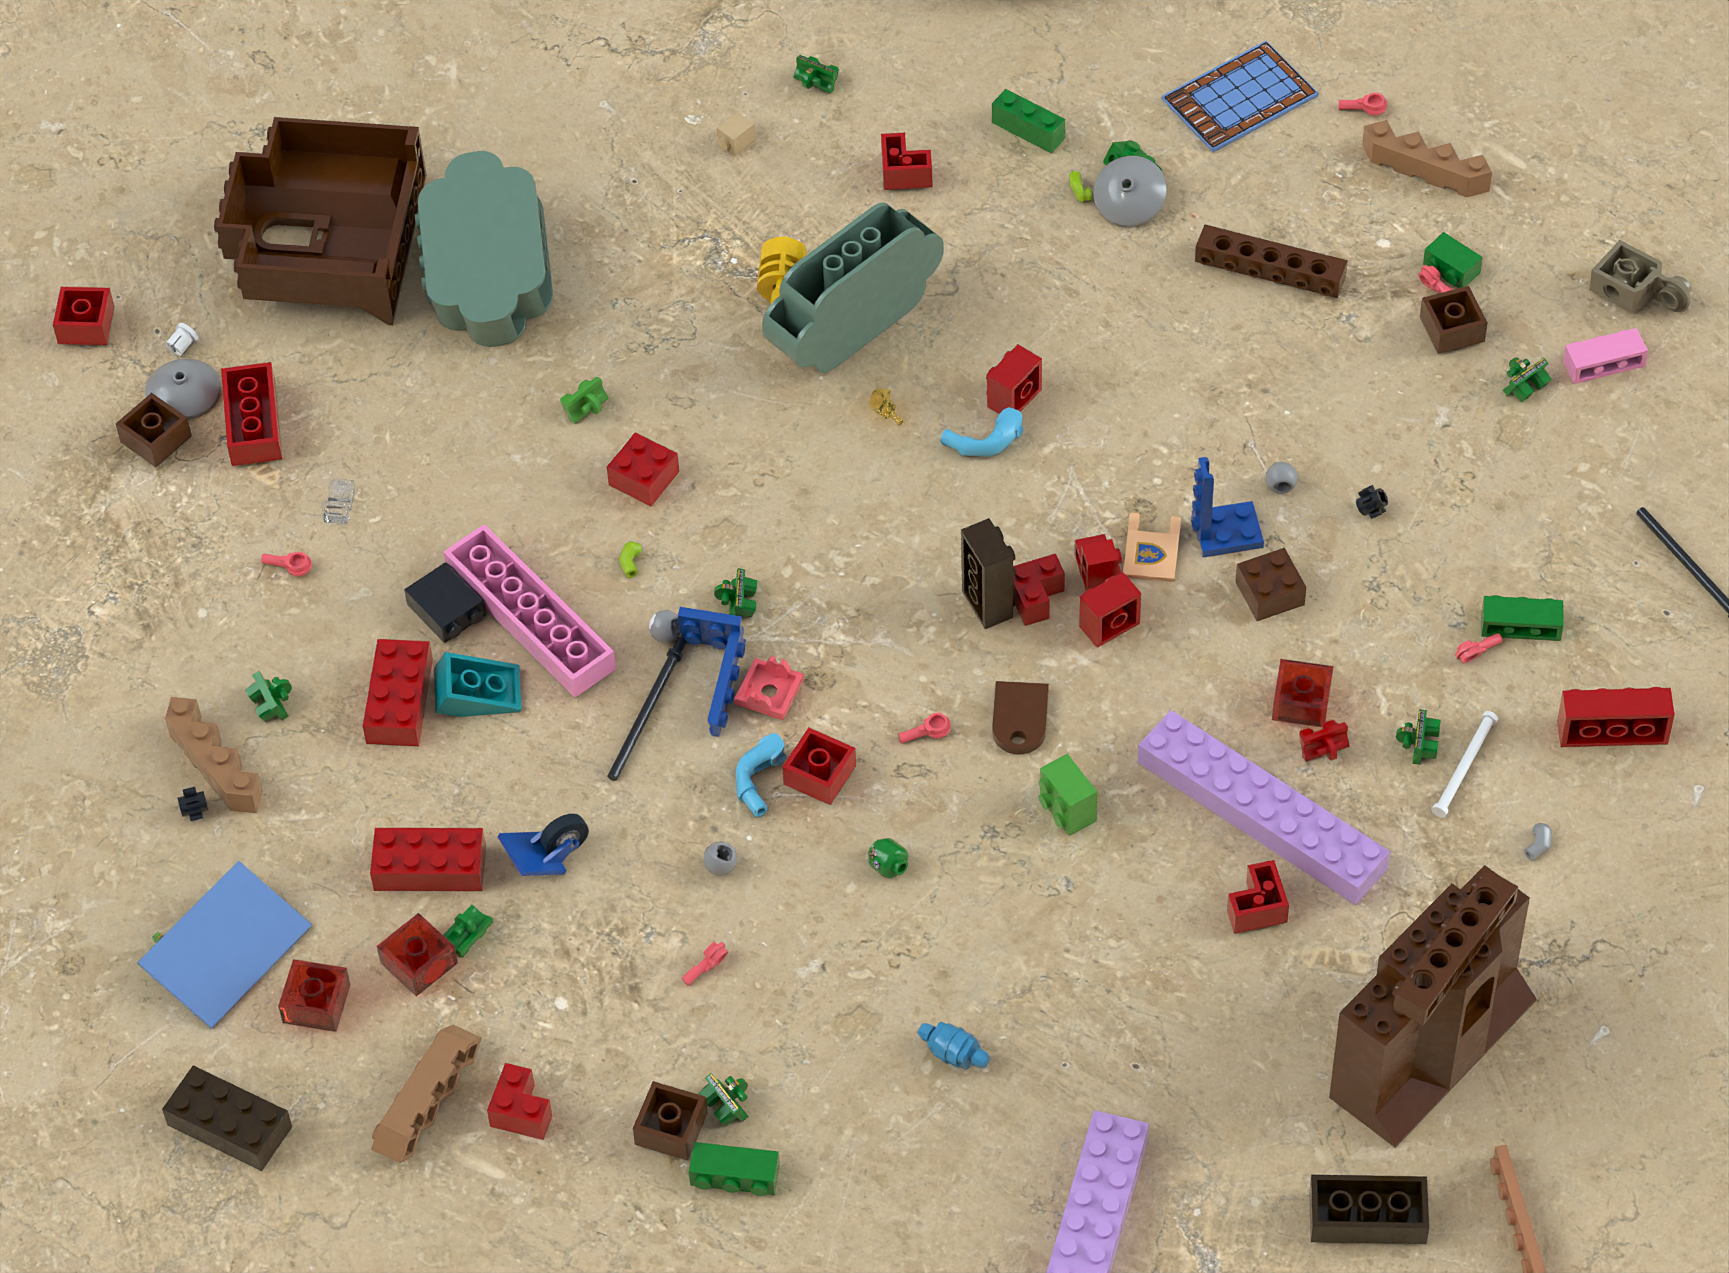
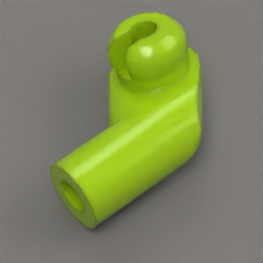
M1072 171L1069 174L1070 186L1077 200L1083 203L1084 201H1091L1092 189H1083L1080 172Z
M634 541L627 542L624 545L618 558L627 578H633L638 574L633 559L640 555L642 547Z

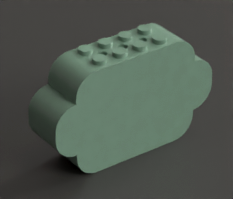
M475 151L457 156L447 166L445 178L428 183L421 190L418 197L419 214H415L417 228H420L421 234L417 235L419 249L422 250L423 256H419L420 267L425 274V277H421L423 291L427 294L428 304L433 305L436 316L444 327L456 331L467 330L471 339L482 346L495 347L514 342L523 334L526 328V319L542 315L549 309L553 301L543 205L537 196L535 181L527 170L520 167L504 168L501 160L495 154L487 151Z
M887 203L874 205L789 269L781 282L780 296L772 302L763 317V336L802 368L813 366L822 373L835 369L909 313L918 304L926 288V279L935 272L942 260L944 253L943 239L905 209L895 210Z

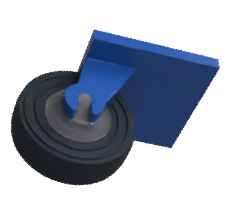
M571 813L556 818L541 832L499 833L498 839L521 876L565 874L567 871L562 862L572 851L584 843L588 837L589 828L580 815Z

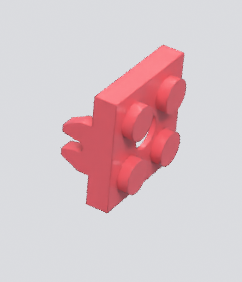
M771 656L767 662L755 658L734 697V704L784 720L804 681V674L791 670L789 664L784 659H782L780 664L777 663L775 656ZM771 685L777 689V693L772 697H768L762 694V689Z

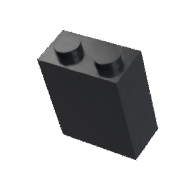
M447 562L404 589L407 605L443 643L457 637L463 630L472 624L478 623L486 616L483 599Z

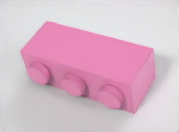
M1637 328L1565 345L1563 363L1573 383L1576 384L1645 367L1648 349Z

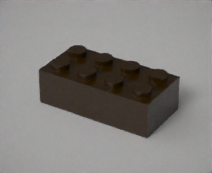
M990 518L961 529L962 592L984 629L1013 618V607L1015 606L1013 592L1016 590L1013 582V576L1016 575L1013 561L1016 559L1015 553L1010 545L1007 546L1005 544L1001 529L998 526L995 527Z
M194 1065L162 1108L168 1126L260 1171H263L292 1128L288 1110Z
M1311 1174L1309 1188L1311 1242L1427 1244L1429 1234L1427 1176Z

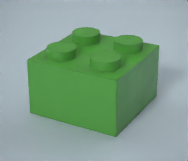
M1068 753L1040 768V795L1038 798L1042 807L1046 810L1049 809L1053 814L1054 821L1060 829L1064 828L1070 836L1097 821V791Z

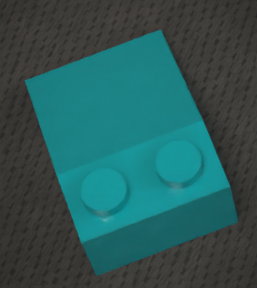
M445 652L434 667L436 713L468 717L516 713L522 710L520 668L518 664Z

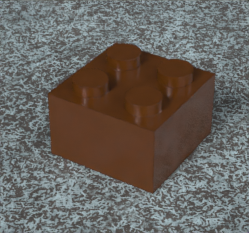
M1469 286L1422 298L1420 319L1438 354L1485 342L1488 322Z
M150 393L116 423L120 442L154 467L160 465L192 437L188 418L153 393Z
M1285 548L1237 563L1235 582L1256 621L1305 605L1306 585Z
M653 1081L633 1126L635 1145L688 1161L694 1142H696L708 1114L706 1097Z

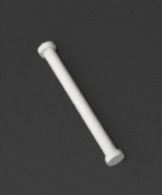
M1491 711L1483 713L1481 717L1482 722L1439 802L1435 803L1431 809L1435 816L1440 818L1447 816V808L1490 728L1496 725L1498 721V716Z

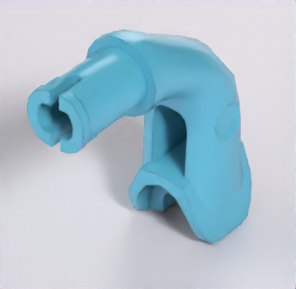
M1010 407L1004 409L996 419L995 428L992 433L983 440L973 439L969 436L964 437L949 429H945L941 435L940 443L959 451V454L962 456L991 457L998 455L1015 438L1018 439L1022 435V413Z
M777 733L769 734L758 741L757 746L750 749L740 758L735 770L737 797L747 805L756 818L764 815L768 808L757 793V787L751 781V777L771 765L773 767L781 765L786 759V755L783 752L785 744Z

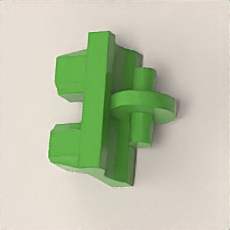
M595 377L591 381L585 379L579 384L577 392L573 395L565 394L560 398L562 407L567 412L571 422L577 423L590 412L598 414L602 411L601 404L609 399L603 389L601 378Z

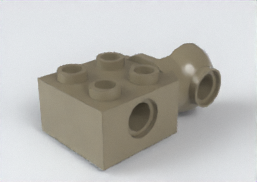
M1621 240L1613 246L1591 271L1590 290L1630 312L1641 310L1652 299L1661 302L1663 306L1671 311L1684 312L1688 309L1691 301V285L1685 278L1681 276L1668 278L1662 275L1661 261Z

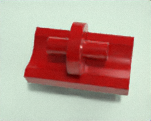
M1330 720L1322 725V730L1316 732L1310 728L1301 730L1299 736L1302 758L1305 762L1327 755L1331 761L1337 759V751L1350 747L1347 736V724L1345 722L1338 724L1335 720Z

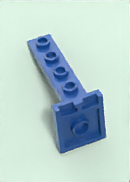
M1207 457L1198 458V469H1194L1196 485H1193L1195 500L1192 501L1191 523L1192 529L1196 532L1197 539L1200 542L1202 557L1264 548V540L1253 501L1213 507L1214 477L1212 474H1209V459Z
M680 607L678 612L681 636L687 643L692 645H699L701 643L712 645L717 649H725L708 715L710 734L719 737L721 727L725 728L727 725V704L731 705L733 701L734 689H731L732 684L739 677L740 666H737L738 660L743 658L745 654L746 639H743L744 627L741 626L742 617Z

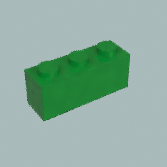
M1004 89L993 101L992 123L1051 154L1065 139V119L1007 89Z
M1499 595L1484 596L1481 611V637H1490L1498 633L1502 638L1561 641L1564 626L1563 600L1501 597Z
M694 1142L689 1167L690 1185L704 1190L717 1188L730 1193L743 1191L751 1192L757 1196L775 1195L780 1167L779 1151Z

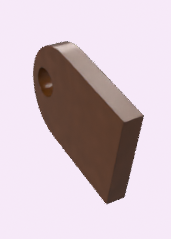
M996 681L992 734L995 743L1002 750L1018 755L1030 753L1041 746L1046 735L1049 684ZM1014 737H1022L1025 739V742L1015 744L1011 740Z

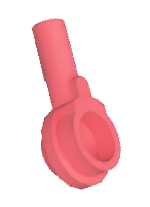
M1371 93L1357 100H1339V109H1364L1366 113L1375 116L1386 111L1387 100L1380 93Z
M1424 265L1421 267L1418 277L1428 288L1435 290L1437 293L1452 290L1440 281L1441 274L1434 266Z
M303 552L289 553L287 556L263 553L261 557V563L286 567L288 573L292 576H303L312 567L310 557Z
M1497 633L1483 639L1479 643H1472L1470 640L1465 641L1457 647L1458 651L1455 653V657L1460 659L1463 664L1468 663L1485 653L1488 648L1502 643V637Z
M933 713L924 719V724L898 733L900 742L902 744L926 735L936 739L943 738L950 732V720L942 713Z
M713 942L703 952L705 958L697 966H693L681 978L684 983L689 986L703 972L707 973L710 969L717 966L728 954V951L725 949L726 945L723 942L719 944Z

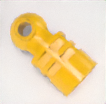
M783 236L771 238L763 243L760 253L757 291L762 297L769 300V303L772 304L780 296V285L789 269L807 255V249L803 243Z

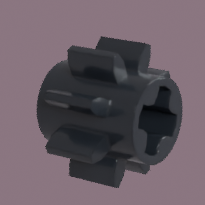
M1371 485L1358 492L1360 497L1356 499V506L1363 516L1369 514L1370 518L1373 519L1386 512L1384 507L1388 505V497L1383 489L1378 488L1375 490L1374 486Z
M195 786L183 789L184 796L177 798L182 817L189 816L190 821L203 819L202 812L208 811L204 791L196 792Z

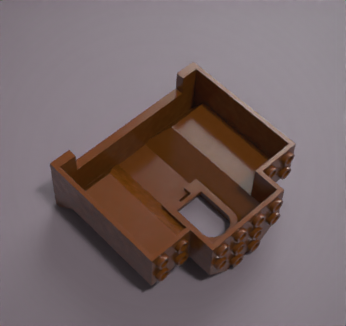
M274 117L272 127H268L267 130L268 143L263 146L262 154L236 152L234 161L229 163V180H225L224 183L225 196L224 199H220V215L214 221V231L218 233V248L222 249L224 259L234 260V272L238 274L237 287L241 289L243 299L359 307L385 324L393 325L416 225L415 214L419 212L418 197L424 188L427 176L419 127ZM275 225L313 227L309 246L270 244L262 239V235L268 228ZM318 231H323L322 239H317Z
M1485 865L1461 889L1451 883L1379 956L1376 976L1339 1013L1329 1098L1395 1148L1536 1002L1535 995L1517 969L1530 897L1518 889L1514 905L1424 1026L1393 1008L1395 996L1392 993L1396 984L1400 980H1406L1412 963L1416 959L1421 960L1427 943L1431 938L1436 940L1445 919H1451L1455 914L1454 911L1462 897L1467 898L1471 893L1470 888L1477 877L1482 878L1488 869L1492 871ZM1480 903L1483 906H1489L1486 903ZM1449 944L1452 947H1458L1455 944ZM1433 965L1434 967H1437V968H1442V967H1443V966H1441V965ZM1422 985L1418 986L1419 988H1422V989H1426V988H1427L1426 986H1422Z

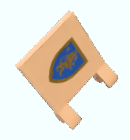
M1130 513L1123 572L1127 577L1175 581L1181 517L1172 516L1169 533L1139 531L1140 514Z

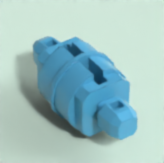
M940 1022L937 1027L923 1023L918 1029L919 1037L927 1042L931 1053L946 1064H951L957 1068L962 1067L967 1070L971 1064L978 1068H986L990 1062V1056L987 1052L980 1049L981 1046L978 1040L974 1038V1035L966 1032L961 1027L958 1028L950 1023Z

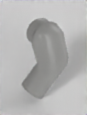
M1545 823L1534 825L1532 831L1535 832V843L1524 849V854L1530 861L1551 847L1552 830Z

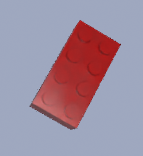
M272 363L221 368L227 448L231 465L237 466L282 460L276 381Z
M377 639L363 720L366 744L419 747L433 663L430 641Z
M1627 687L1624 689L1599 688L1596 690L1571 689L1562 691L1557 719L1560 747L1668 745L1675 716L1671 688L1651 687L1634 689Z
M375 828L370 869L374 891H482L486 854L483 828Z

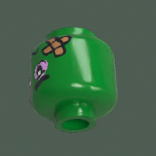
M891 838L879 839L869 848V864L883 877L893 878L906 871L908 867V852Z

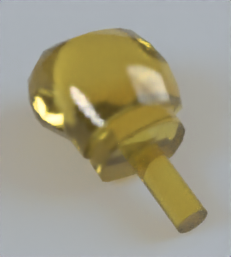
M887 388L873 390L869 399L871 409L883 416L884 419L891 417L898 425H901L903 420L894 412L896 405L890 399L891 390Z

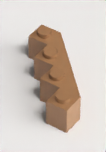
M1387 120L1364 126L1362 146L1371 163L1379 166L1383 163L1394 167L1395 172L1409 177L1416 175L1426 179L1428 184L1442 189L1446 186L1457 190V194L1464 197L1490 191L1492 171L1483 155L1459 160L1451 143L1428 149L1419 131L1396 137Z
M171 697L165 717L170 737L181 747L195 768H198L204 775V779L221 796L230 811L257 813L262 795L258 773L241 772L242 764L238 749L220 747L222 740L218 725L201 722L202 716L197 699Z
M455 1025L448 1026L437 1033L433 1043L421 1061L417 1063L413 1073L402 1090L396 1095L387 1113L375 1127L372 1134L374 1142L371 1150L399 1163L413 1157L420 1132L434 1124L441 1100L454 1094L461 1069L474 1063L482 1037Z

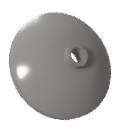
M1125 156L1110 162L1099 173L1094 185V201L1101 215L1109 222L1123 227L1139 226L1150 221L1163 207L1167 195L1166 180L1159 167L1152 161L1139 156ZM1125 183H1131L1129 188H1123Z
M179 359L162 365L152 373L145 387V396L147 397L150 393L155 394L186 416L188 420L204 415L213 408L221 393V383L216 371L205 362L195 359Z

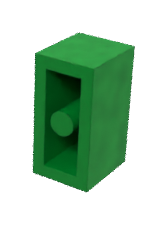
M1443 232L1425 248L1423 265L1434 266L1441 274V277L1449 284L1462 288L1466 287L1481 273L1483 257Z

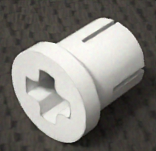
M179 323L176 326V331L165 344L172 353L181 356L191 343H196L199 337L188 325Z

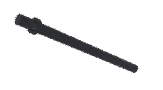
M1641 507L1636 512L1639 518L1729 614V598L1644 507Z
M678 637L673 648H669L666 654L667 659L607 775L610 780L617 781L676 663L681 661L683 657L682 651L687 643L684 638Z

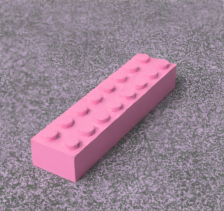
M485 524L443 552L445 562L483 599L485 609L574 698L616 670L614 651Z

